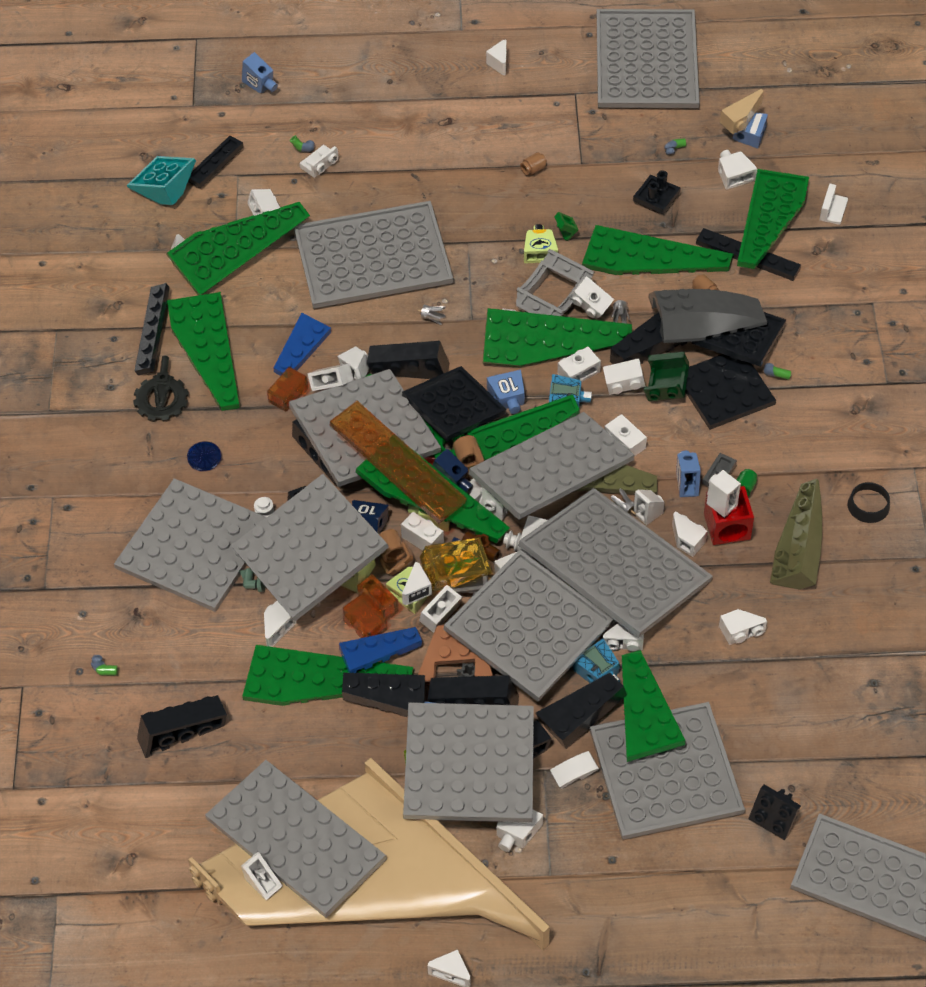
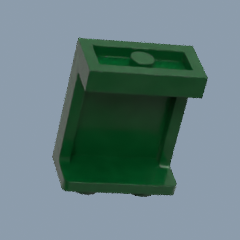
M685 352L649 355L648 362L651 366L648 387H644L643 390L648 401L684 398L689 370V361Z

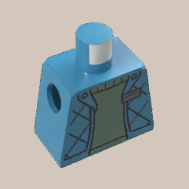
M552 374L549 402L573 394L578 407L580 402L591 403L592 392L581 391L580 380Z
M604 639L588 648L573 664V670L589 683L608 673H611L621 682L616 676L619 673V661Z

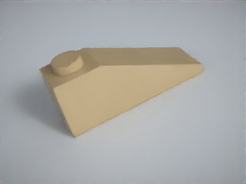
M760 89L721 110L720 123L732 134L746 128L762 103L763 90Z

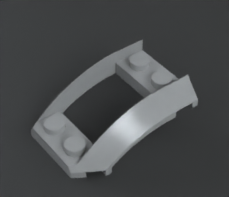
M549 249L547 251L548 254L540 262L530 278L520 288H517L516 306L523 312L554 316L563 315L574 304L569 297L570 294L586 276L591 279L595 273L585 266ZM551 271L576 284L558 307L533 295Z

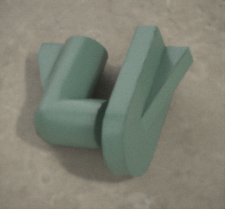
M250 568L241 570L240 574L243 578V587L245 589L257 588L258 592L265 591V586L258 577L257 580H253V572Z

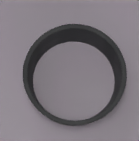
M872 482L861 483L853 489L848 499V510L859 521L876 523L888 515L890 511V496L887 490L879 484ZM862 490H872L881 494L886 499L887 505L880 511L866 512L857 507L854 503L853 495Z

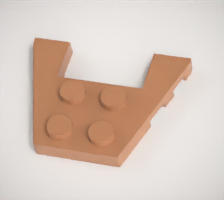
M444 625L436 627L418 675H425V685H430L431 678L436 677L437 665L475 662V676H494L490 665L443 629Z

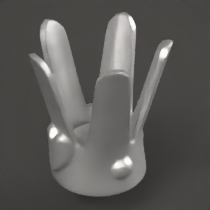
M618 300L614 302V311L611 317L613 322L618 321L619 314L621 315L622 323L627 324L626 314L630 320L626 301Z
M424 304L422 310L418 311L421 312L422 319H430L442 325L439 321L440 318H445V315L435 311H442L446 307H431Z
M620 488L619 491L626 503L614 495L611 496V499L624 511L635 515L634 502Z

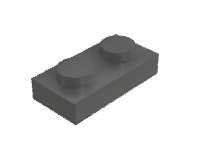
M719 453L704 476L702 484L709 487L710 478L722 470L730 475L736 466L737 460Z

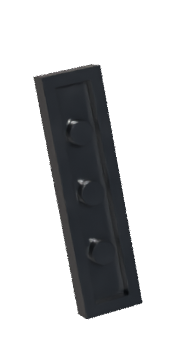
M232 136L227 137L192 171L188 182L199 188L203 187L244 147L243 142Z

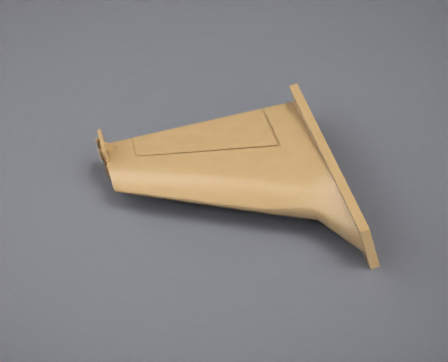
M372 758L365 762V774L319 798L317 801L386 855L387 860L327 918L310 906L282 881H280L282 887L265 900L245 880L241 865L249 860L251 856L237 844L200 864L192 857L188 859L193 883L198 888L202 886L206 896L212 902L216 901L219 905L223 903L245 926L479 915L528 936L542 950L549 945L550 926L437 820L403 819L404 789Z

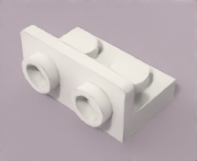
M322 145L300 162V168L315 178L329 166L336 163L339 159L338 148L334 146L330 149Z

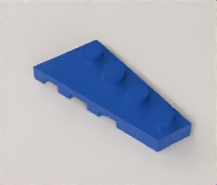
M301 313L273 367L274 373L289 380L330 335L331 327Z
M412 627L340 642L339 650L348 673H356L359 669L364 668L366 670L371 668L372 664L378 661L385 662L390 660L392 655H402L421 647L422 640L417 628Z

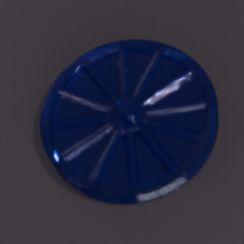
M199 442L188 450L187 460L193 469L208 471L220 463L221 451L212 442Z

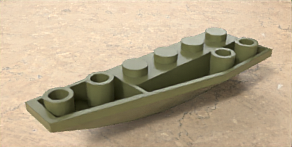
M818 479L802 483L775 550L770 583L773 585L799 590L816 585L822 544V506Z

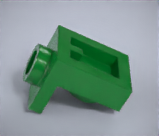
M560 212L554 216L564 240L568 241L579 230L573 217Z

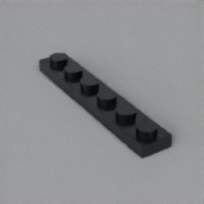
M705 228L702 229L696 239V245L732 253L733 259L738 260L742 242ZM767 252L757 265V268L794 281L801 269V264Z
M167 283L153 286L150 289L134 370L137 375L154 372L170 289Z

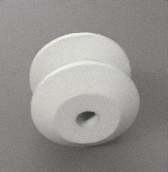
M261 497L255 501L254 508L256 513L268 517L274 512L273 502L270 498Z
M511 530L505 534L503 544L506 545V549L512 546L514 551H517L521 533L519 532L516 536L513 535Z

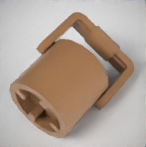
M463 436L454 442L453 449L456 457L468 470L484 461L474 436ZM468 471L466 479L471 481L473 478L469 475Z
M389 529L379 534L389 546L388 549L381 553L382 558L380 561L387 574L395 575L413 560V554L407 543L401 540L398 532L394 529ZM402 559L392 569H390L388 563H394Z

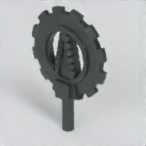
M162 356L160 372L152 376L153 379H146L140 383L141 387L139 389L136 388L134 396H136V399L133 400L134 407H138L139 410L137 412L142 417L145 415L151 421L156 419L167 421L172 416L177 417L182 413L181 409L183 407L186 408L188 404L186 397L189 396L188 389L183 387L185 384L180 379L178 381L175 380L174 376L168 373V356ZM171 390L175 396L174 400L165 407ZM152 391H154L156 407L151 406L148 402V396Z

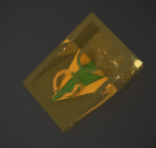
M480 537L425 546L420 555L424 572L431 582L432 592L442 590L446 585L453 588L492 573Z

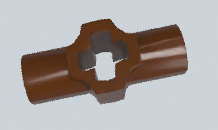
M467 531L463 536L462 541L482 550V558L488 557L495 561L500 556L501 550L490 544L487 535H474Z

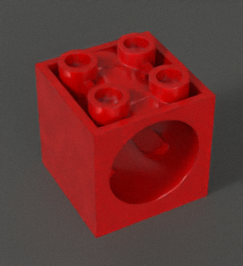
M740 486L737 507L725 517L707 504L708 495L706 492L704 517L712 545L751 540L754 515L745 486Z

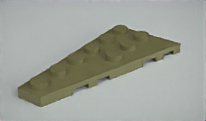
M624 465L577 489V491H590L595 488L599 492L621 494L619 491L621 488L626 494L635 495L637 490H652L657 494V476Z

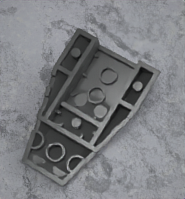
M710 289L653 291L648 296L652 308L658 309L661 318L660 334L663 343L705 340L706 336L718 337L721 336V333L727 331L734 333L740 328L747 330L767 325L759 299L743 294Z

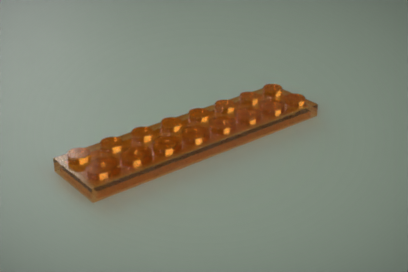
M359 401L353 403L330 421L329 425L438 524L466 503L467 498Z

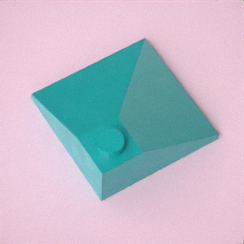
M156 156L127 184V187L159 204L174 205L184 193L196 160L195 158Z

